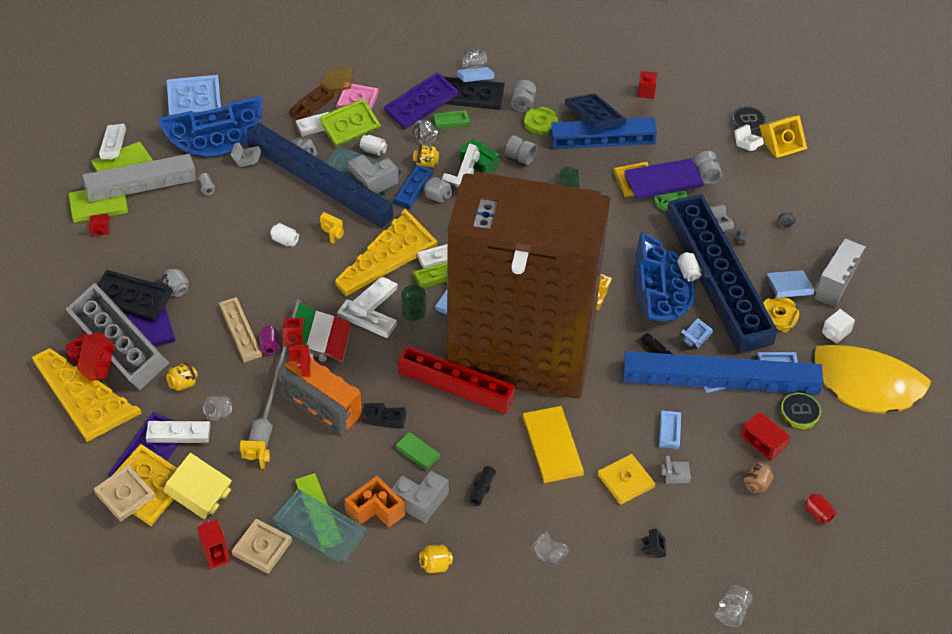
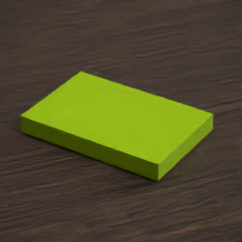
M364 98L319 117L320 124L335 148L381 127Z
M139 141L121 148L119 157L114 159H101L99 157L91 160V163L96 172L153 160Z
M85 190L69 193L74 223L90 220V215L109 214V216L128 213L125 194L89 202Z

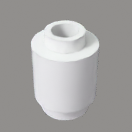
M364 135L360 141V148L364 152L381 156L382 153L386 152L387 144L385 139Z
M281 223L274 225L270 232L272 240L287 247H294L299 239V234L296 233V230Z
M688 252L681 254L677 263L683 277L687 281H694L700 278L701 268L695 255Z

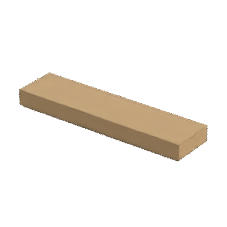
M237 297L219 302L220 310L243 362L262 357V352Z

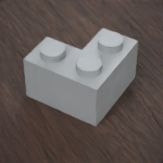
M364 155L348 161L349 177L376 194L398 184V168L389 158L374 165Z
M431 470L420 485L401 476L391 490L405 502L406 513L426 523L449 494V480Z

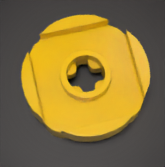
M786 297L766 299L763 304L777 330L788 332L790 328L796 325L799 318V309L797 311L796 304Z

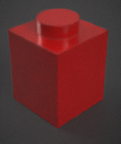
M640 71L637 97L654 99L657 72Z

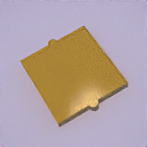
M353 67L326 71L322 81L323 86L332 92L351 89L352 80L354 79Z

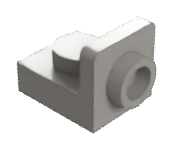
M665 456V461L661 463L660 467L661 476H665V484L690 483L689 462H671L670 456Z

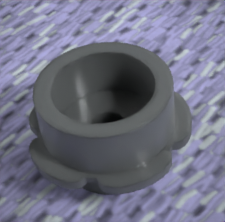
M789 212L781 213L777 220L782 229H790L796 221L793 214Z
M742 227L740 230H736L734 241H738V245L746 244L748 230L742 229Z

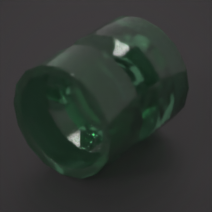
M418 285L405 287L401 294L402 314L408 320H420L426 314V291Z

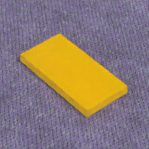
M562 406L523 413V420L543 482L548 483L583 476L584 470Z

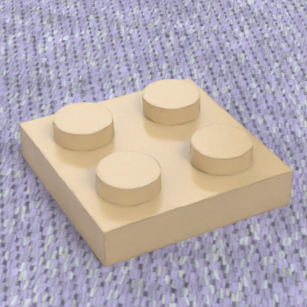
M129 464L94 488V493L120 522L155 498V493Z
M255 519L233 548L232 555L269 574L291 544L292 537Z

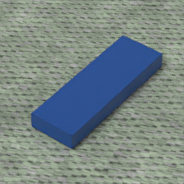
M416 165L394 198V204L411 209L424 189L426 182L433 175V170Z

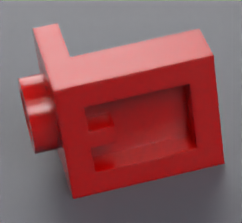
M109 214L90 215L88 226L91 237L110 235Z
M284 318L282 328L284 346L303 345L304 318Z
M309 345L289 346L290 361H297V368L301 369L302 377H311Z

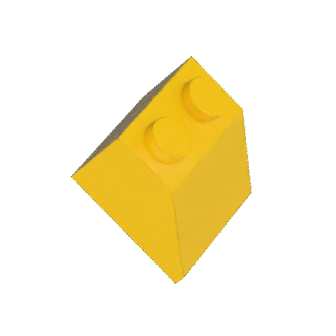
M800 115L789 116L760 125L763 142L775 158L807 149Z

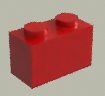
M102 333L85 335L77 370L89 381L107 378L115 344Z
M758 412L743 425L741 437L770 461L787 448L790 436L785 430L779 428L769 417L761 412Z
M218 520L206 521L197 526L201 549L209 568L213 569L230 562L226 539Z

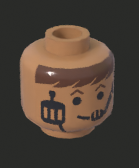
M764 462L752 463L743 476V482L747 490L752 493L766 492L774 479L772 468Z

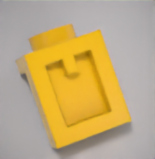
M324 212L320 216L321 229L329 233L330 242L334 244L343 236V222Z
M240 441L241 457L248 460L259 459L261 469H265L266 462L270 461V449L266 448V442Z

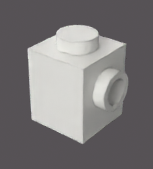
M839 309L825 321L822 333L837 344L852 331L855 319Z

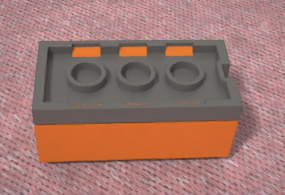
M311 356V377H302L301 369L297 368V361H289L278 371L279 381L282 382L280 385L282 396L339 436H342L346 430L362 417L361 392L358 388L347 384L342 377L331 373L326 366H321Z

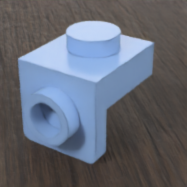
M698 318L687 331L684 329L681 331L684 337L682 340L690 347L694 345L697 348L713 333V330Z

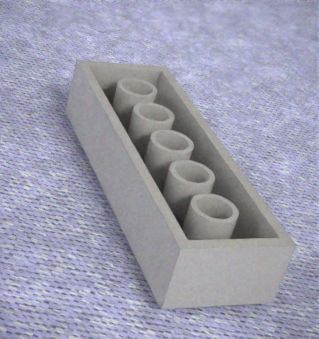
M95 283L66 308L67 312L88 335L102 333L115 344L111 361L139 390L169 364L168 360Z

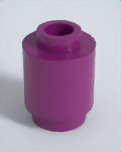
M273 326L263 327L259 333L260 351L267 355L275 354L280 349L278 331Z

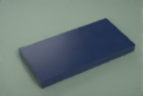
M596 93L565 99V105L595 131L626 125V118Z

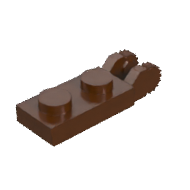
M320 85L299 100L290 109L289 115L292 117L297 115V120L307 118L308 115H311L333 99L334 92Z

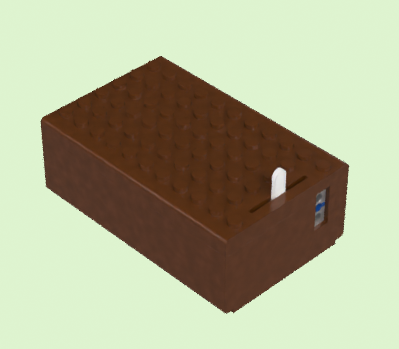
M475 172L474 174H464L447 230L446 360L515 385V388L521 390L554 394L560 397L581 398L592 346L610 197L601 195V191Z

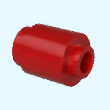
M814 493L811 494L805 501L807 504L805 509L819 522L828 524L837 514L834 510L835 507L820 493L816 495Z

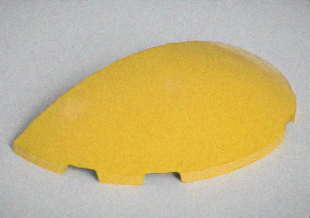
M843 345L816 346L814 363L822 364L823 385L826 389L831 388L837 394V398L840 401L862 411L886 413L887 410L898 409V411L908 409L915 401L924 397L931 383V380L910 365L877 351Z

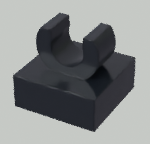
M657 528L649 530V537L642 538V542L645 545L649 544V546L642 548V551L646 555L654 553L658 558L666 557L665 537Z

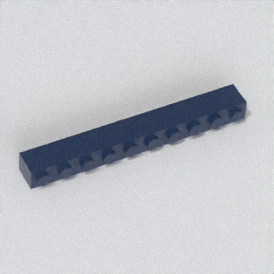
M259 122L247 131L248 146L250 148L259 146L262 151L261 155L382 229L393 219V203Z

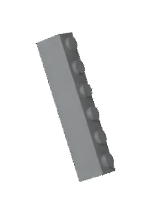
M190 154L83 174L84 188L89 202L196 181L195 167Z

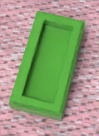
M467 110L433 114L436 130L470 126Z
M410 432L396 444L397 450L426 471L440 458V453Z

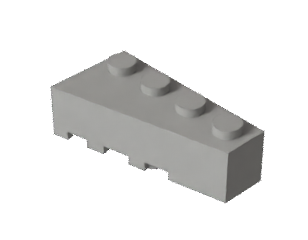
M844 239L841 245H837L834 252L835 255L831 256L827 268L824 269L820 281L816 283L814 291H816L815 300L836 308L863 257L865 246L848 239Z

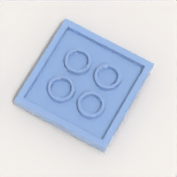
M218 75L167 80L169 115L188 111L198 113L221 108Z

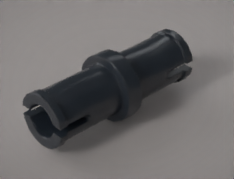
M485 466L480 478L475 481V488L469 497V502L472 505L480 506L482 504V500L485 494L489 492L491 488L490 483L496 474L494 468Z

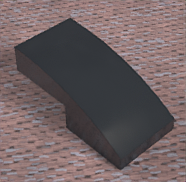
M365 403L361 421L380 427L404 428L407 411L405 407L386 408L384 403Z

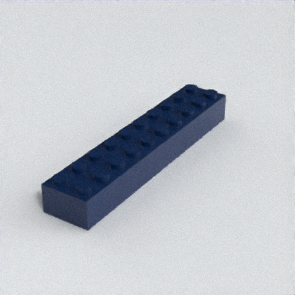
M703 194L669 201L666 217L685 253L688 252L695 255L701 268L699 279L738 353L774 345L778 330Z

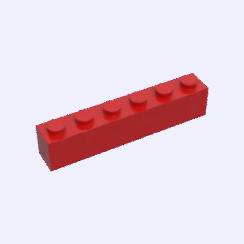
M406 345L398 358L399 374L507 414L514 401L515 385Z

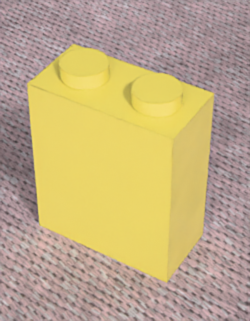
M189 453L167 481L163 492L205 520L209 514L212 516L215 514L220 506L217 504L220 499L225 500L232 490L229 488L232 480L192 453Z

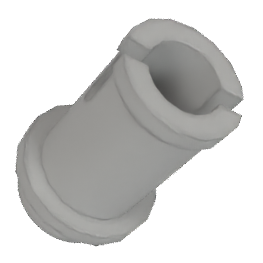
M200 174L198 180L202 186V193L212 195L215 191V185L211 182L209 174Z

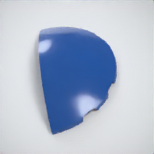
M259 96L227 103L228 106L198 113L188 111L160 117L158 120L166 137L179 149L202 157L222 156L231 153L235 143H239L242 146L248 141L247 131L258 122L260 123L262 118V98Z
M641 232L637 245L634 270L635 295L639 309L643 316L649 320L669 321L678 319L687 313V310L694 302V281H687L683 277L677 263L679 256L673 250L668 252L661 246V241Z

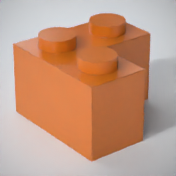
M378 476L344 499L346 514L358 526L375 514L388 527H391L405 516V502Z

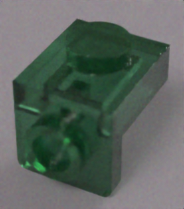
M564 167L563 170H560L561 185L580 188L578 169Z

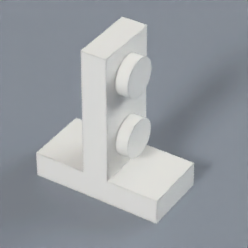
M473 144L468 145L458 177L444 173L442 179L448 181L451 186L459 188L463 175L474 173V163L478 161L480 156L477 146Z

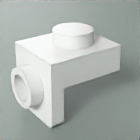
M746 124L734 131L738 147L753 151L764 144L762 137L751 134L750 125Z

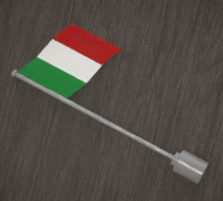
M299 299L295 300L292 318H304L303 345H309L310 351L330 356L342 363L352 325L339 317L303 305ZM283 346L263 418L253 421L248 441H265L266 448L273 428L272 424L267 420V416L279 378L278 371L282 367L287 346Z

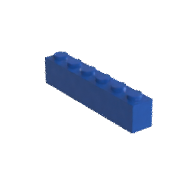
M654 117L626 119V125L596 131L584 121L551 122L550 137L553 150L656 144L657 128Z

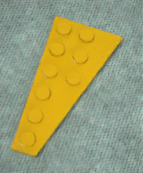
M404 209L401 212L402 215L398 219L395 218L392 221V225L387 230H384L367 247V251L363 255L360 254L357 257V261L352 266H348L335 280V285L345 296H348L417 258V252L437 247V240Z
M49 348L32 357L34 364L86 442L142 414L140 408L131 405L125 398L113 393L112 389L100 381H89L77 370V366L74 367L68 363L67 359Z

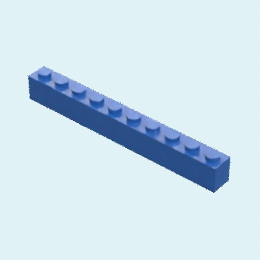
M625 351L623 360V382L689 387L707 386L709 388L725 387L730 390L740 389L790 394L804 393L808 395H820L823 386L822 364Z

